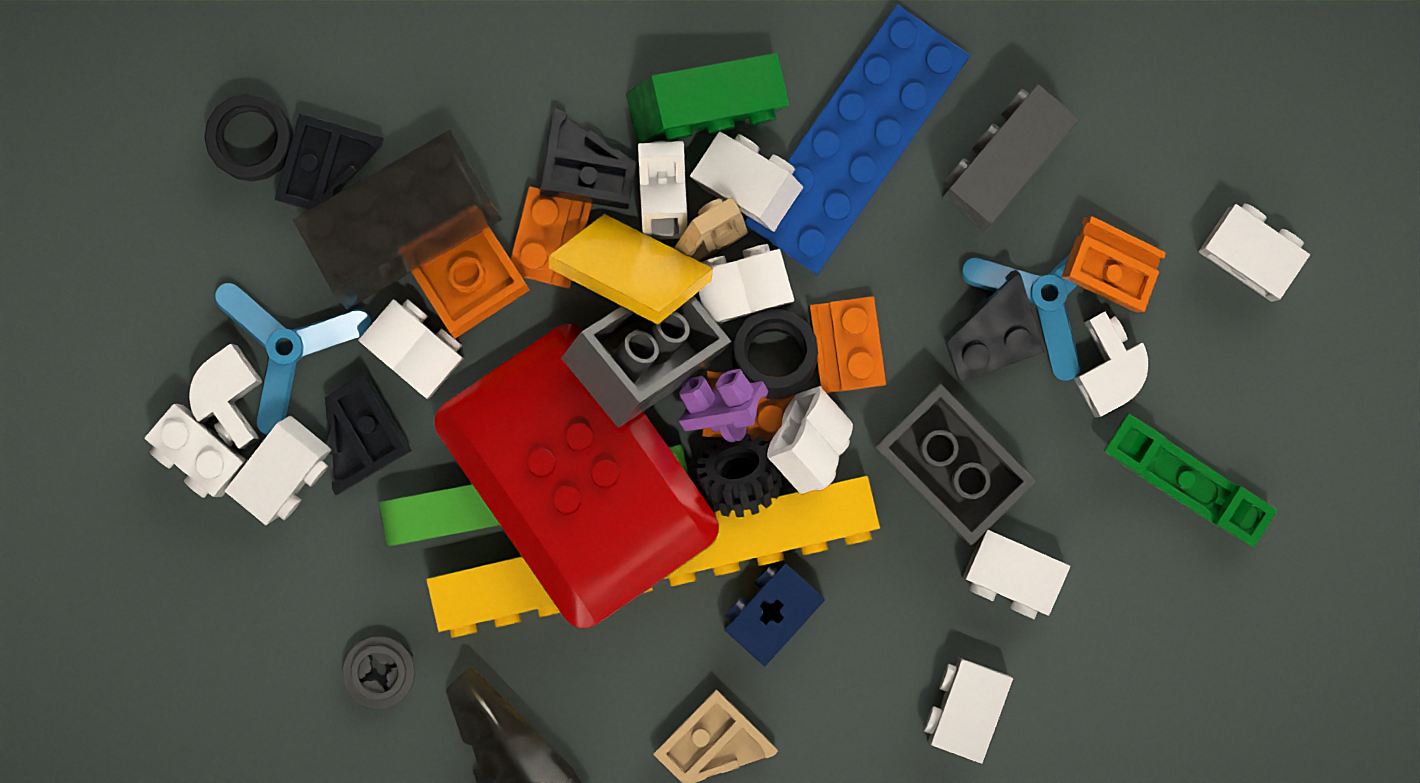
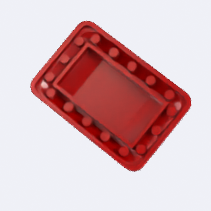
M563 324L444 403L435 415V429L564 619L571 626L579 629H589L607 619L708 549L718 537L719 522L706 500L645 413H640L618 428L561 359L574 340L583 331L577 325Z

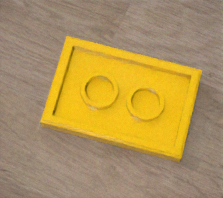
M603 214L549 256V269L656 324L661 323L712 281L713 268L606 214Z

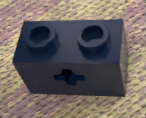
M785 562L779 568L771 563L754 582L760 588L748 602L741 597L724 615L729 621L724 631L764 667L825 601L815 589ZM778 599L782 603L779 608L782 618L779 621L770 618L764 623L760 619L764 613L760 607L761 603L766 600L772 604Z

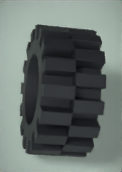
M745 434L742 440L728 441L725 444L718 439L713 442L714 450L706 447L702 451L703 458H698V468L696 470L702 496L709 503L712 511L716 512L720 509L721 515L729 517L733 510L736 517H744V510L750 509L752 515L759 513L758 505L761 504L767 509L772 505L771 497L778 498L780 495L779 488H782L781 474L767 456L770 443L765 444L764 438L757 436L752 442L750 434ZM752 472L743 478L727 479L735 473Z

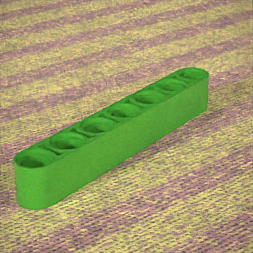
M683 445L669 447L689 476ZM473 485L378 502L386 547L500 525Z

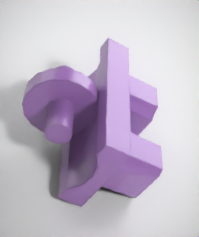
M741 369L730 370L720 375L715 384L717 389L711 390L703 376L688 378L679 392L686 407L679 420L684 431L710 427L713 432L721 431L722 436L729 442L742 440L745 437L747 426H752L755 423L758 401L761 397H766L769 392L764 382L749 383Z

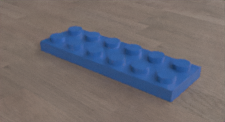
M897 4L787 161L795 168L792 175L803 186V189L775 231H771L750 217L745 221L746 227L817 276L969 59L970 54Z

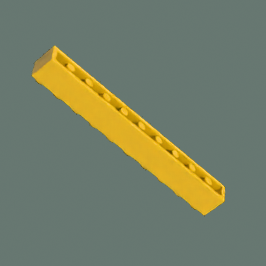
M868 476L832 483L821 490H812L802 494L794 492L778 496L777 499L771 498L772 505L767 509L761 504L758 505L759 513L754 515L748 509L744 510V517H736L735 511L732 510L729 517L721 515V511L717 510L714 512L719 522V534L716 541L704 552L664 579L669 578L670 585L676 586L696 581L695 572L713 568L714 576L741 570L739 562L757 558L758 566L785 560L783 551L801 548L803 556L828 550L827 541L844 537L846 545L871 540L870 531L880 529ZM522 556L426 579L438 632L450 630L451 638L478 632L476 623L494 620L495 628L521 622L520 613L537 609L539 617L560 613ZM651 587L646 592L653 591V587Z

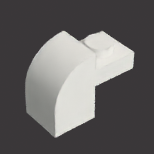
M683 141L638 143L642 232L656 240L680 239L687 229Z
M1106 312L1100 313L1084 322L1105 362L1074 378L1095 418L1111 412L1134 398L1142 388L1148 373V356L1144 344L1140 343L1126 350L1123 342L1127 341L1128 338L1121 323L1115 316L1109 319Z
M229 344L202 364L193 377L189 400L192 413L198 423H207L216 416L219 422L214 427L223 441L229 447L236 444L239 449H247L260 438L234 402L260 385L263 380L238 345Z

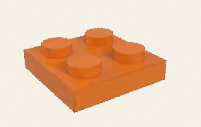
M482 215L407 263L408 268L454 339L530 291Z

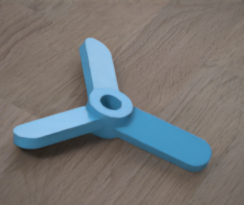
M1070 254L1048 275L1042 277L1018 270L1022 276L1029 302L1038 309L1053 373L1058 379L1063 381L1076 378L1081 369L1065 304L1067 295L1077 284L1062 278ZM971 258L965 262L961 274L967 284L996 292L1007 281L1005 277L1016 269L980 258ZM1045 285L1052 286L1056 291V297L1051 302L1045 301L1041 296V289Z
M232 283L222 284L215 293L216 305L265 347L269 356L257 416V427L260 432L266 435L271 432L278 422L286 418L297 362L307 354L360 337L371 326V318L368 312L355 308L290 330L282 326L245 292ZM283 339H290L293 349L290 354L283 356L278 350L279 343Z

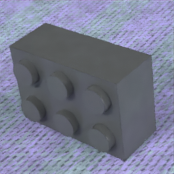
M1039 84L1030 94L1025 89H1021L1001 114L1007 120L1001 128L993 123L972 148L978 154L973 162L970 163L966 158H963L943 182L950 189L942 198L983 232L997 219L1080 120Z
M693 296L659 324L621 306L583 330L561 359L615 425L620 428L684 385L688 378L695 377L709 368L732 341Z
M941 384L937 385L873 447L968 545H973L1036 483L1035 479Z

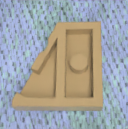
M730 197L724 202L721 199H716L703 206L698 211L699 216L691 221L674 249L702 262L748 235L742 213L734 199Z
M716 689L663 742L653 755L682 783H696L705 780L707 777L740 768L739 766L772 757L778 752V749Z

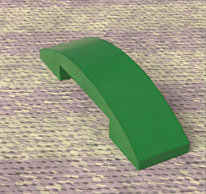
M1129 413L1125 415L1103 450L1110 457L1161 492L1252 548L1256 546L1278 511L1242 486L1235 485L1166 440L1165 436Z

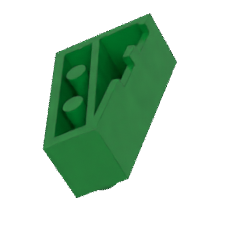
M777 53L652 75L626 93L637 145L638 143H650L663 139L676 141L693 136V132L708 129L709 133L723 132L735 128L734 123L749 120L751 126L765 124L776 120L775 113L789 106Z

